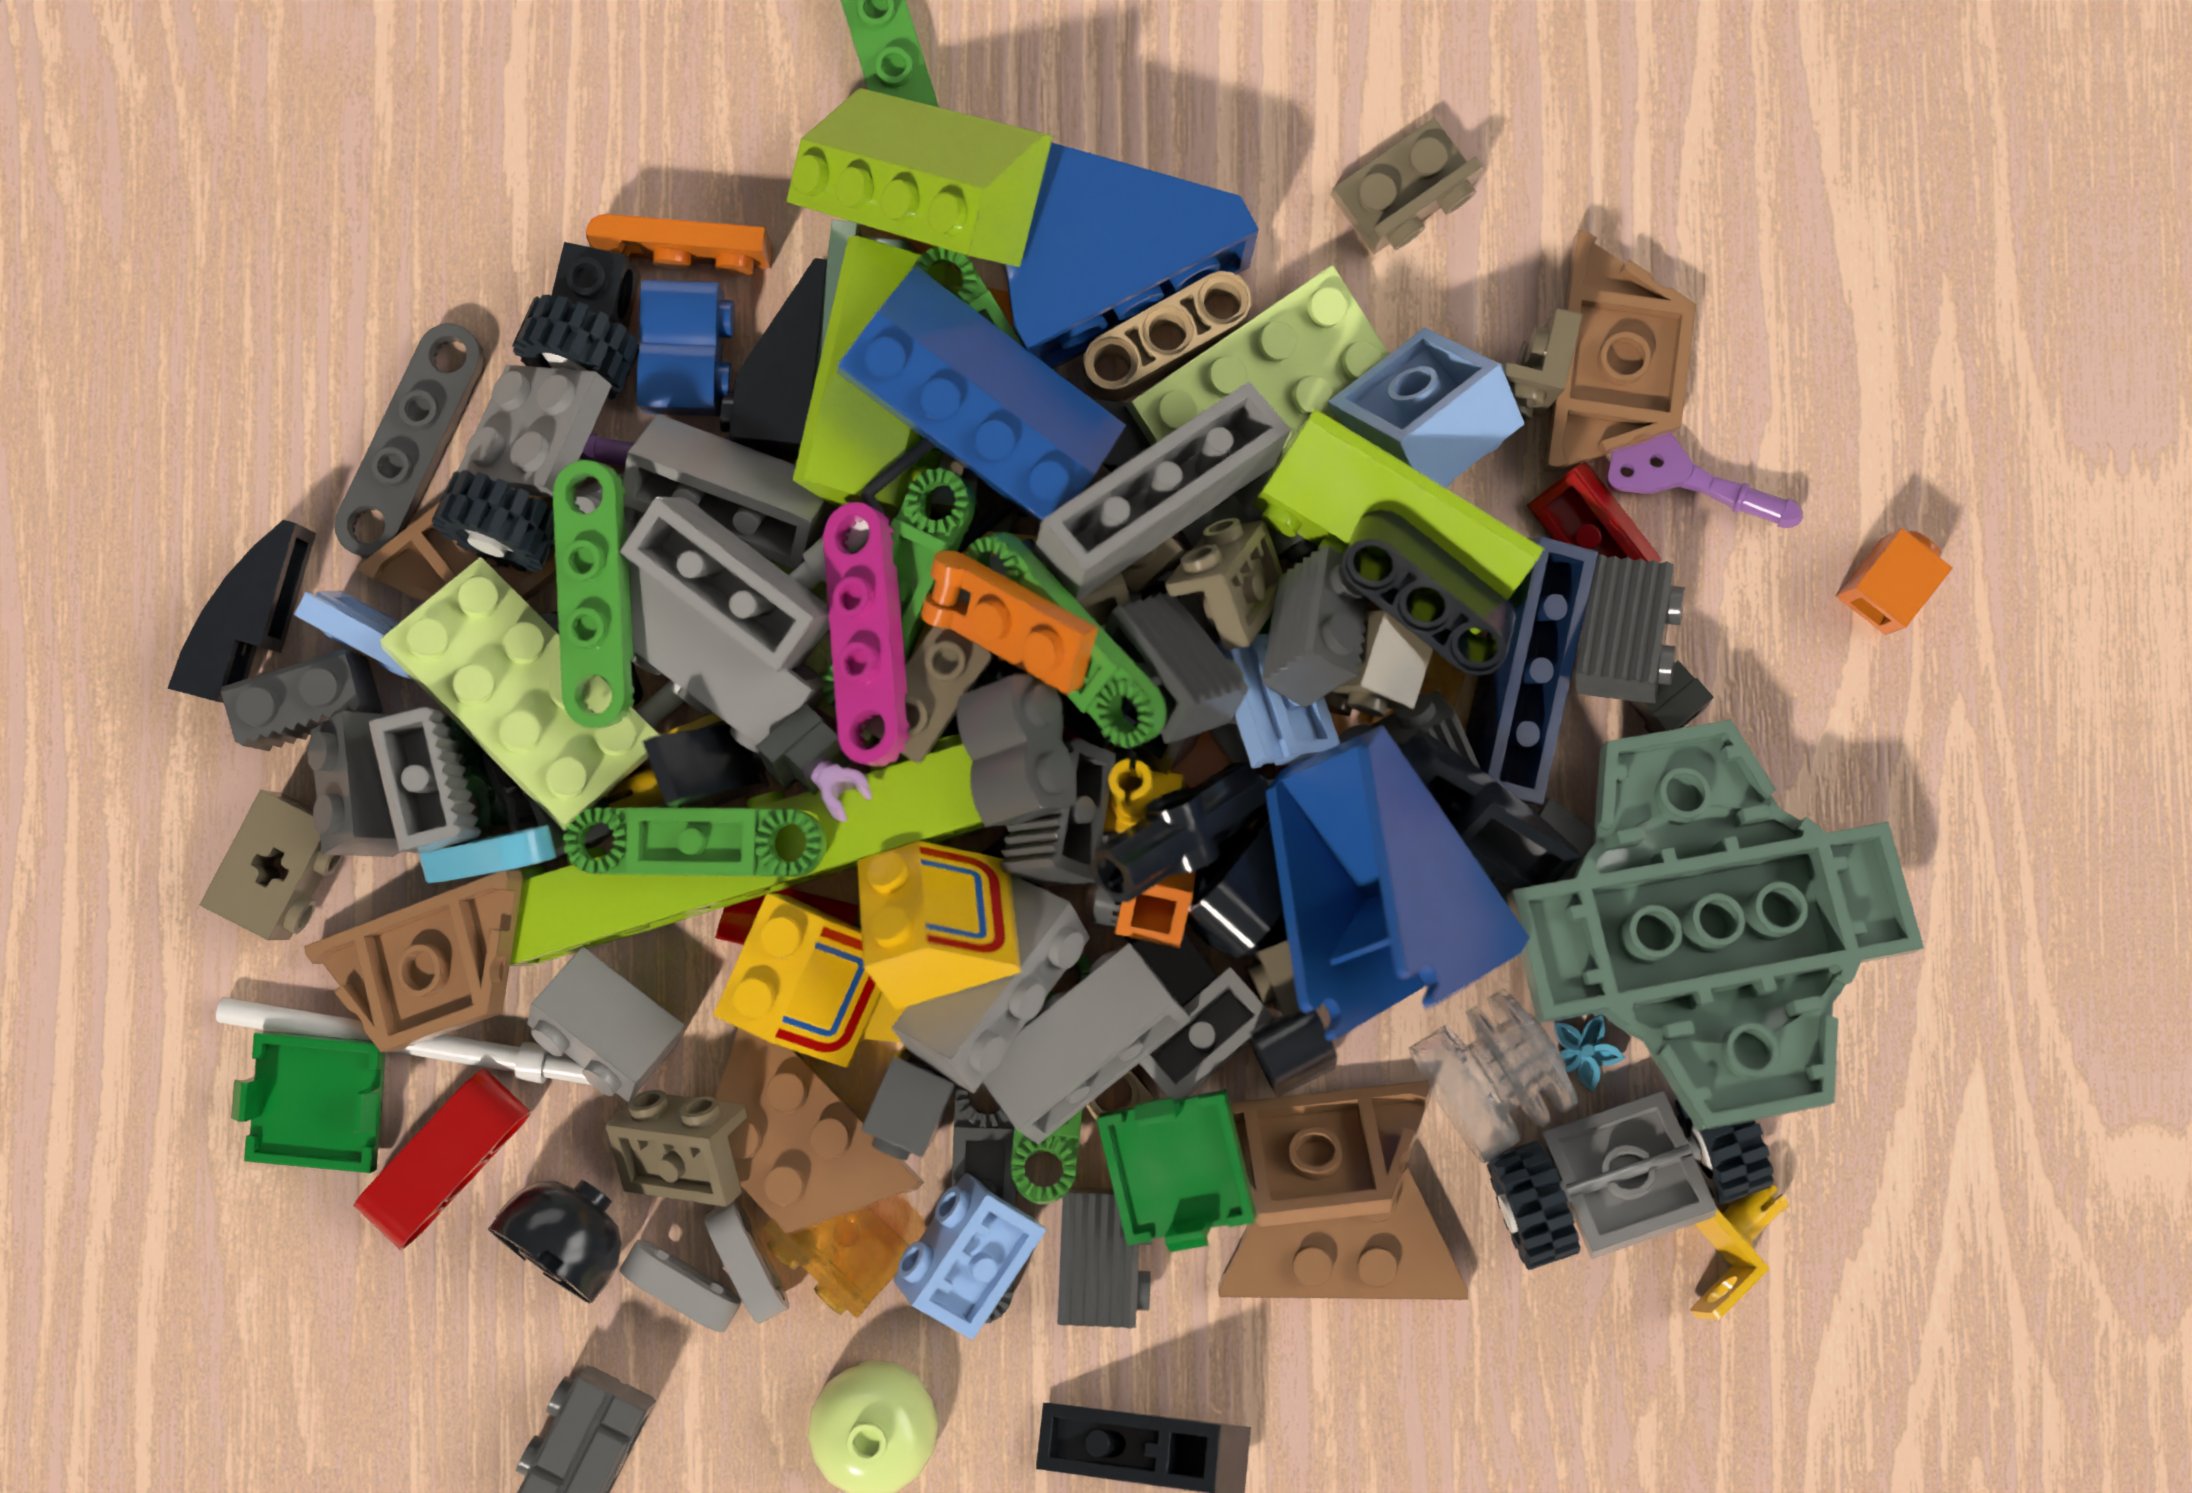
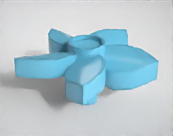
M1602 1015L1588 1021L1581 1033L1569 1024L1554 1023L1556 1038L1566 1049L1560 1051L1552 1058L1548 1071L1565 1073L1576 1069L1579 1082L1587 1090L1593 1092L1600 1080L1601 1072L1599 1065H1614L1625 1059V1056L1615 1046L1607 1043L1599 1044L1602 1042L1605 1034V1024Z

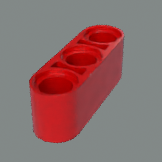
M482 1068L452 1095L356 1199L353 1206L399 1250H403L440 1215L520 1129L532 1112L486 1068Z

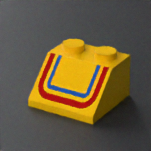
M917 841L857 860L864 968L895 1010L1021 973L1011 875L1003 872L999 864L1005 859Z
M767 893L713 1016L770 1043L849 1068L883 993L864 968L862 929L788 895Z

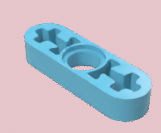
M543 825L477 838L419 853L426 884L515 869L553 859L556 857L549 826Z

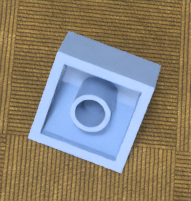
M1425 327L1328 401L1331 411L1346 428L1444 488H1447L1456 477L1484 455L1496 450L1507 437L1525 424L1500 363Z

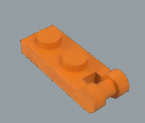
M600 214L592 218L586 228V239L592 248L627 255L630 261L633 258L653 259L655 266L664 269L688 270L691 268V262L716 264L715 269L717 271L739 276L753 274L754 268L771 269L773 243L765 227Z
M947 550L935 553L930 574L935 580L934 590L925 595L921 618L926 623L935 627L949 628L1065 694L1082 688L1098 627L962 553ZM961 588L971 593L969 604L959 599Z

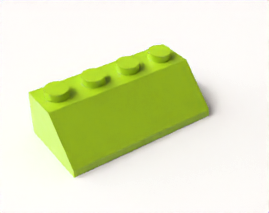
M859 88L800 139L786 202L968 256L1020 267L1053 136Z
M848 236L793 476V481L837 509L852 502L863 503L861 499L863 488L924 439L837 373L839 362L875 313L913 269L915 262L921 256L920 254L861 236ZM936 263L926 271V274L954 295L960 291L962 287L961 274L948 263ZM937 447L930 450L874 496L891 523L893 518H897L905 496L909 492L908 486L911 482L914 483L915 477L925 473L928 469L934 470L939 468L942 451ZM933 490L926 500V512L929 517L932 509L931 498Z
M1316 409L1313 410L1289 440L1251 506L1263 513L1261 519H1265L1266 525L1273 530L1289 537H1294L1297 533L1317 545V552H1319L1320 546H1330L1343 555L1360 518L1376 510L1392 511L1410 522L1501 594L1506 600L1510 598L1544 550L1543 547ZM1365 546L1370 553L1378 557L1390 556L1386 550L1379 546ZM1418 588L1422 594L1428 597H1442L1438 591L1432 588ZM1472 628L1469 630L1476 635L1484 629Z

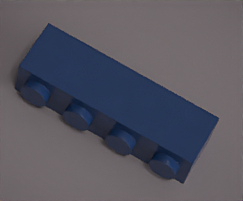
M1537 536L1528 539L1543 547L1544 550L1507 600L1513 607L1516 619L1506 659L1500 668L1492 673L1478 675L1465 735L1482 771L1523 803L1543 805L1598 552ZM1487 632L1486 638L1494 637L1490 632Z

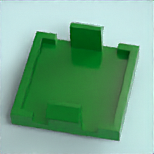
M272 1031L255 1032L252 1059H256L255 1075L246 1080L234 1079L231 1118L238 1122L251 1120L250 1134L246 1135L244 1161L359 1173H372L376 1171L386 1052H380L375 1044L369 1040Z
M1227 1089L1178 1099L1171 1097L1135 1104V1107L1100 1113L1096 1118L1127 1246L1151 1242L1154 1238L1164 1237L1165 1244L1170 1252L1209 1246L1207 1235L1211 1228L1226 1225L1230 1228L1255 1223L1257 1213Z

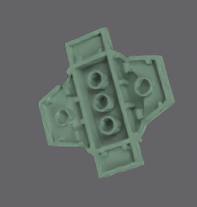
M1732 720L1607 741L1600 748L1593 846L1584 855L1570 880L1515 889L1507 894L1509 908L1530 937L1521 953L1537 1024L1594 1014V1016L1604 1015L1614 1025L1644 1042L1698 1131L1834 1104L1838 1019L1833 1017V1002L1841 994L1845 985L1852 983L1861 963L1911 954L1924 949L1889 822L1826 833L1809 818L1805 817L1799 820L1781 810L1771 795L1776 790Z

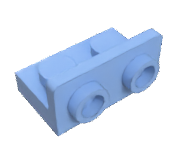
M965 1173L956 1186L949 1188L943 1194L937 1204L935 1217L920 1240L912 1243L903 1253L899 1261L898 1272L894 1277V1283L911 1306L973 1340L1047 1230L1038 1220L989 1192L977 1178Z

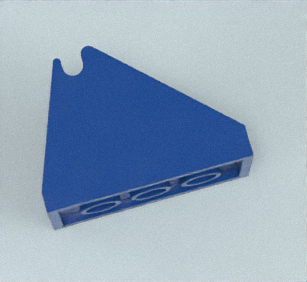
M1051 142L1021 265L1016 267L1005 264L1014 332L1025 349L1054 369L1085 353L1089 344L1098 336L1205 276L1218 271L1232 272L1237 275L1250 268L1259 229L1240 195Z
M1383 725L1280 770L1267 788L1266 798L1297 1002L1300 1009L1305 1013L1319 1009L1322 1004L1327 1007L1330 1014V1024L1325 1031V1038L1328 1041L1343 1036L1427 986V990L1422 998L1423 1006L1428 1008L1437 1005L1523 952L1530 938Z

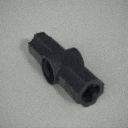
M1233 762L1193 788L1171 791L1151 800L1143 808L1144 819L1094 849L1095 857L1089 866L1096 885L1103 888L1113 902L1128 903L1171 874L1191 872L1212 863L1221 854L1219 843L1266 813V790L1269 787L1266 778L1259 775L1249 762Z

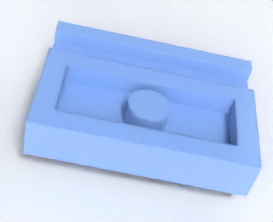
M342 590L319 591L316 595L305 592L294 614L295 616L319 628L330 639L347 647L355 648L378 660V663L387 670L402 677L412 679L382 649L380 639L397 626L400 621Z
M1257 634L1251 644L1246 647L1225 650L1222 641L1216 645L1225 658L1231 659L1238 664L1242 671L1244 682L1249 687L1235 713V718L1252 768L1261 767L1265 763L1275 762L1276 766L1296 764L1340 744L1324 697L1310 706L1303 707L1263 684L1262 675L1269 634Z

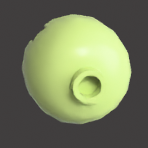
M869 1360L858 1363L857 1366L846 1368L827 1381L811 1408L808 1439L814 1463L829 1483L846 1493H895L922 1473L935 1449L939 1420L936 1407L934 1409L933 1401L926 1392L925 1385L917 1375L897 1363Z

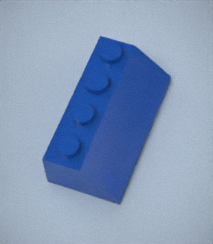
M916 265L875 313L837 365V373L923 438L932 442L935 447L1040 525L1044 518L1083 492L1126 427L1123 422Z

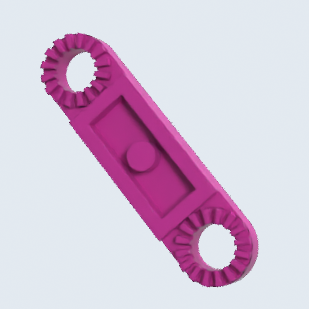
M852 502L839 507L830 516L823 534L838 739L843 752L853 761L869 766L884 767L890 761L895 762L899 758L897 755L900 752L904 753L906 748L904 746L905 740L909 741L907 729L910 728L909 722L906 721L907 715L904 696L907 695L898 575L897 566L893 564L892 553L893 540L891 535L894 532L893 528L889 526L891 522L883 515L884 513L866 504ZM865 520L869 527V539L861 551L852 554L847 550L849 546L845 543V541H848L846 534L847 532L850 533V527H854L856 522L860 523ZM880 714L885 723L884 737L876 747L868 750L866 749L867 746L862 744L864 738L860 736V733H864V729H861L862 725L866 726V719H871L872 715Z

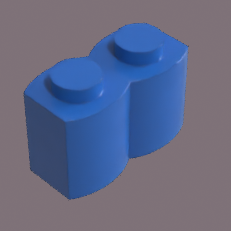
M642 280L639 306L640 345L637 365V405L644 414L720 416L723 395L733 394L732 363L722 362L724 338H734L735 304L734 300H724V291L719 282Z

